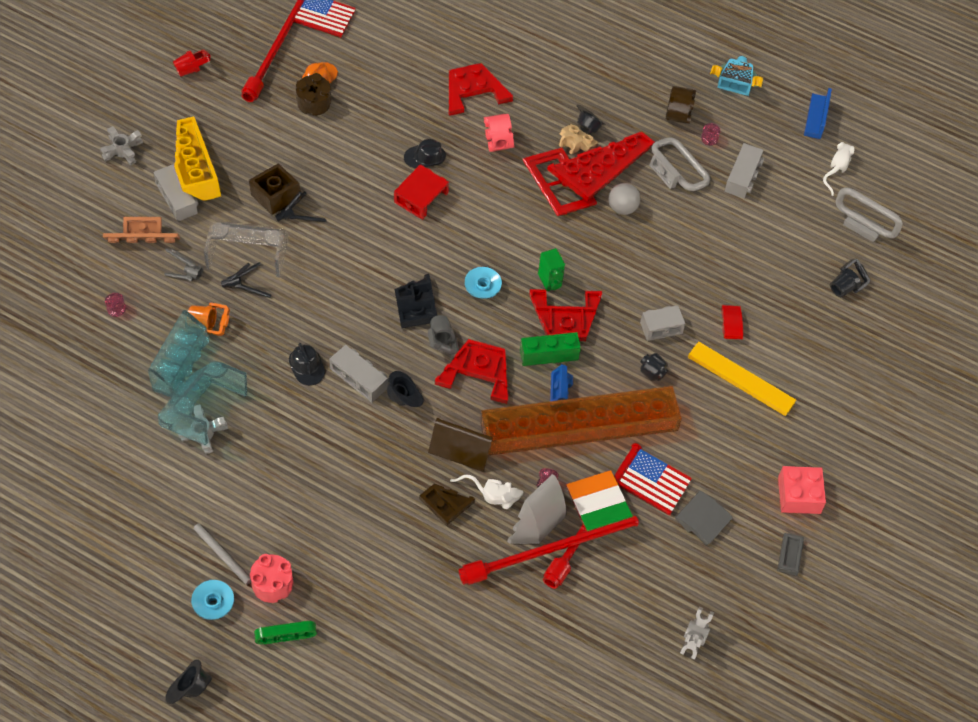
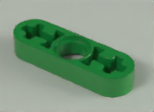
M314 621L267 626L254 631L255 643L259 645L307 639L317 634Z

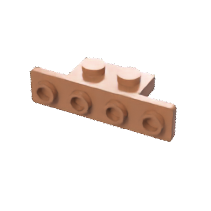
M124 217L123 233H103V238L108 240L109 243H119V240H127L128 243H138V240H145L146 243H157V240H164L165 243H175V240H180V235L178 233H162L161 217Z

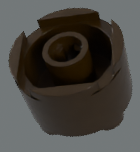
M319 73L305 76L297 81L296 99L300 111L317 116L324 114L330 108L331 86Z
M672 86L665 119L690 124L696 90Z

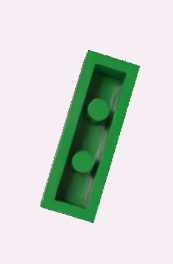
M574 332L521 338L519 351L522 366L578 361L581 347L578 333Z

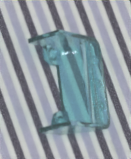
M218 361L211 362L191 374L158 413L159 425L206 446L208 444L206 421L191 415L194 411L195 402L211 383L246 397L247 373Z

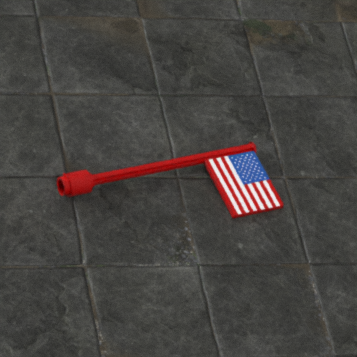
M297 0L255 77H249L241 91L242 98L247 102L257 100L264 87L262 79L294 22L341 38L356 8L333 0Z
M633 443L631 450L614 475L618 486L670 516L692 478L643 451L638 443ZM584 525L581 526L576 535L586 532ZM580 544L568 547L562 557L552 560L543 578V582L548 587L557 589L558 586L562 585L571 571L569 561Z

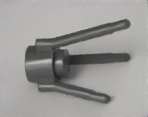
M165 249L166 252L186 263L184 268L186 275L166 272L165 276L186 279L192 282L193 278L198 280L201 277L204 269L203 266L191 261L174 249Z

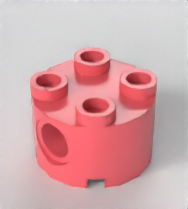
M509 114L484 117L485 128L488 127L485 130L486 140H490L488 142L489 152L514 148Z
M262 554L251 567L252 589L258 599L268 603H276L278 600L288 597L293 588V574L289 561L279 555Z

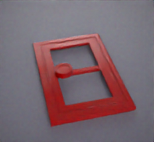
M562 147L522 159L557 216L597 205L594 197L588 201L582 199L560 205L550 187L562 184L565 187L568 186L560 180L547 183L536 166L538 164L556 159L560 163L564 159L568 158L569 160Z

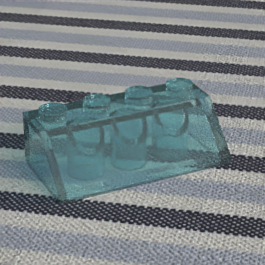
M187 310L182 311L148 370L152 390L171 398H175L177 392L182 390L185 378L190 376L194 362L199 360L202 348L206 347L209 342L207 328Z

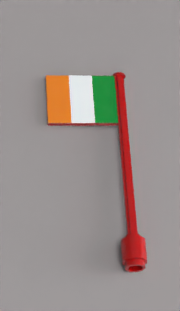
M612 471L603 472L566 484V488L586 532L490 563H483L482 560L462 565V568L458 569V573L463 585H471L486 580L487 575L492 571L629 527H637L639 520L637 516L632 515Z

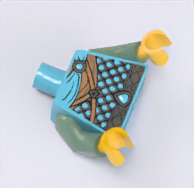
M739 56L737 60L729 59L727 64L724 63L721 66H712L710 74H714V76L719 78L717 88L749 96L751 85L762 88L763 78L757 76L756 72L753 71V65L747 63V58L744 56Z

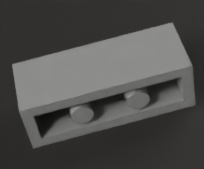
M743 143L727 180L724 192L744 199L747 192L751 193L754 185L752 180L757 179L759 173L757 168H761L764 157H762L763 149Z
M174 164L153 172L155 183L177 222L198 214V200L196 197L182 191Z
M345 345L329 359L330 369L371 403L387 390L388 378L386 374L374 368L369 360H364L359 356L355 349Z

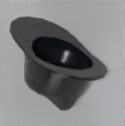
M576 105L580 110L577 123L581 131L590 135L592 132L596 133L603 124L606 125L591 111L581 105Z
M433 139L421 141L419 145L409 148L404 154L405 163L412 168H417L419 165L424 167L439 165L446 158V153L441 148V143Z
M299 343L298 347L289 356L291 369L298 382L308 386L316 385L324 378V365L319 354L312 346Z
M401 371L392 372L388 378L387 394L389 398L401 406H422L424 398L411 377Z
M199 659L191 662L186 670L171 684L165 696L168 704L179 701L183 696L189 698L198 697L209 685L212 677L201 668L202 665Z

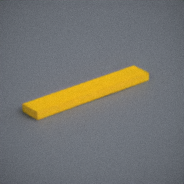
M699 341L688 355L689 359L784 416L789 413L796 402V399Z

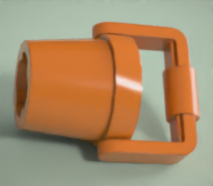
M209 303V306L192 305L187 313L188 324L203 328V333L222 336L229 322L230 309L226 305ZM216 308L225 309L220 321L219 331L212 330L217 319Z

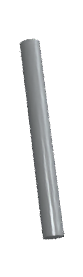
M199 523L196 524L193 529L245 585L250 584L251 578Z

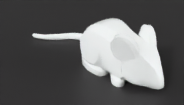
M844 142L837 146L838 151L832 159L831 168L834 167V169L823 178V182L831 191L832 196L834 192L826 181L827 177L838 170H842V173H844L851 161V156L854 154V146Z
M462 475L457 479L450 480L451 482H457L464 478L472 479L483 493L486 502L494 505L502 504L503 509L510 508L524 493L517 488H511L512 483L507 482L503 485L501 481L488 479L484 488L471 475Z

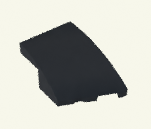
M425 274L424 279L415 282L413 280L406 285L394 289L401 329L430 324L431 319L438 316L429 274Z

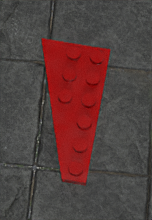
M641 131L625 137L622 141L611 142L603 148L600 146L578 154L575 158L564 159L556 165L554 163L550 164L547 170L585 201H588L651 149L655 141Z

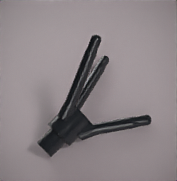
M305 191L303 193L299 192L287 207L275 215L278 222L284 218L285 220L290 218L326 222V219L294 214L292 208L300 201L298 200L300 196L303 198L307 194Z
M260 262L249 267L250 263H247L234 275L221 281L223 288L228 286L271 298V294L242 285L241 277L260 266Z

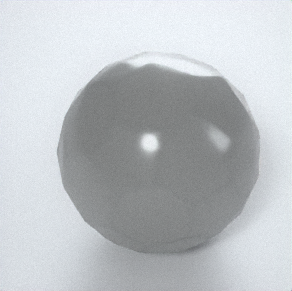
M618 184L609 193V205L617 214H631L640 204V193L632 184Z

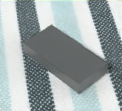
M784 533L777 568L778 572L798 575L804 537Z

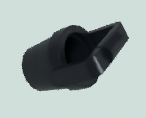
M851 259L840 268L841 272L830 283V288L836 296L841 298L852 291L857 293L870 283V278L858 259ZM853 263L856 266L858 273L864 280L862 284L857 274L853 270L848 268Z

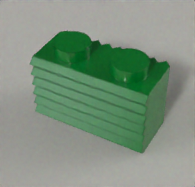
M555 248L542 252L539 258V271L537 274L546 291L557 290L563 283L566 263L562 260L558 249Z

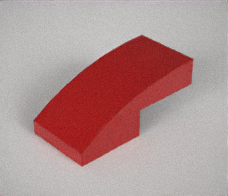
M722 305L721 314L724 339L743 340L741 306Z

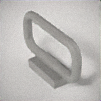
M668 137L653 143L651 149L654 155L649 166L670 189L675 188L677 183L689 191H696L709 185L711 181L710 175L680 141ZM668 144L675 146L704 180L695 184L688 183L658 148Z
M845 187L838 192L836 206L842 213L848 216L843 223L844 226L872 242H875L879 235L886 238H895L899 235L903 223L895 212L852 188ZM845 195L857 199L895 222L893 231L886 230L882 225L854 209L851 210L843 204Z

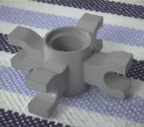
M113 126L108 128L107 132L110 134L108 137L113 144L100 148L104 161L106 162L116 155L120 158L125 157L129 165L136 163L135 153L131 150V147L143 143L140 138L142 137L141 133L136 130L130 136H127L125 134H118Z
M199 404L193 406L196 419L193 421L192 427L177 429L182 442L197 437L201 440V446L205 454L213 452L210 439L213 437L214 432L226 430L228 425L224 416L209 422L205 418L204 410ZM202 427H207L205 431L199 432Z
M700 606L696 613L697 619L691 620L684 635V638H686L685 642L687 643L683 645L680 652L684 655L686 649H691L693 651L691 658L694 660L697 656L698 648H700V645L703 646L711 629L708 628L709 624L707 623L712 620L714 612L710 611L708 617H703L701 614L703 608Z

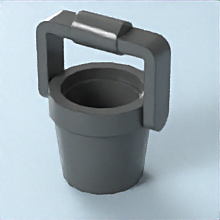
M444 315L433 317L430 321V329L428 330L430 346L439 351L455 355L459 347L448 317Z

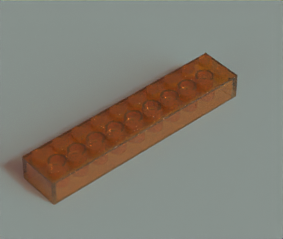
M673 386L481 410L480 424L482 434L493 437L488 456L674 432L679 430L682 418Z

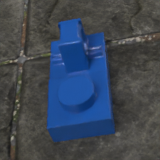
M561 364L551 372L550 405L556 408L567 400L569 396L568 388L573 386V375L567 373L566 365Z

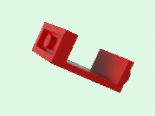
M419 165L394 191V203L423 220L427 216V206L441 192L445 195L448 194L449 182L444 177H440L432 172L429 168Z

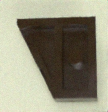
M433 484L419 495V499L446 526L475 503L474 497L469 496L468 498L459 495L457 491L445 489L437 484Z

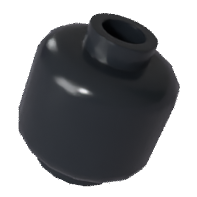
M657 353L646 354L640 361L642 364L640 371L650 381H660L669 371L667 369L668 363Z

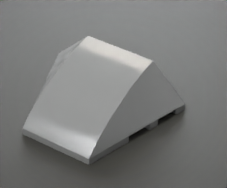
M552 474L524 501L518 515L520 520L514 525L513 530L515 533L508 538V543L539 544L566 517L564 492L556 476Z

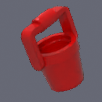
M204 49L194 54L189 50L184 55L175 59L173 64L179 76L182 77L200 71L199 66L209 62L211 55Z

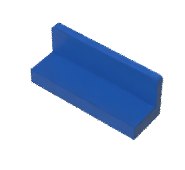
M828 88L826 96L812 93L804 136L821 139L826 124L832 88Z

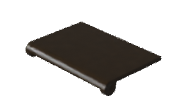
M436 418L428 453L484 472L493 437Z

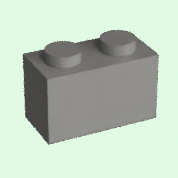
M678 305L666 306L657 310H647L642 313L640 321L647 341L683 334L685 321Z

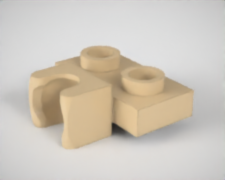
M572 124L562 128L560 132L562 137L559 146L571 148L570 154L578 152L579 149L585 152L592 150L599 143L591 135L584 133L579 127Z

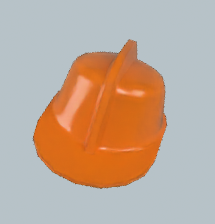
M313 63L307 67L302 78L319 73L331 83L337 77L338 71L330 63Z

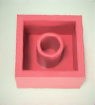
M783 466L778 476L781 513L821 514L826 504L822 468Z

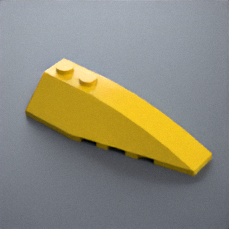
M195 117L177 120L174 167L182 191L203 201L221 197L218 178Z

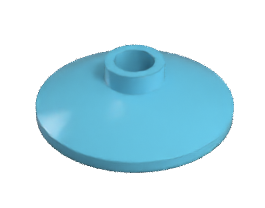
M477 267L467 273L464 284L466 290L472 296L487 299L495 296L500 291L502 280L495 270L488 267Z
M205 581L194 590L191 598L192 607L196 614L204 619L215 620L222 618L233 607V591L229 585L222 581ZM211 601H217V604L210 605Z

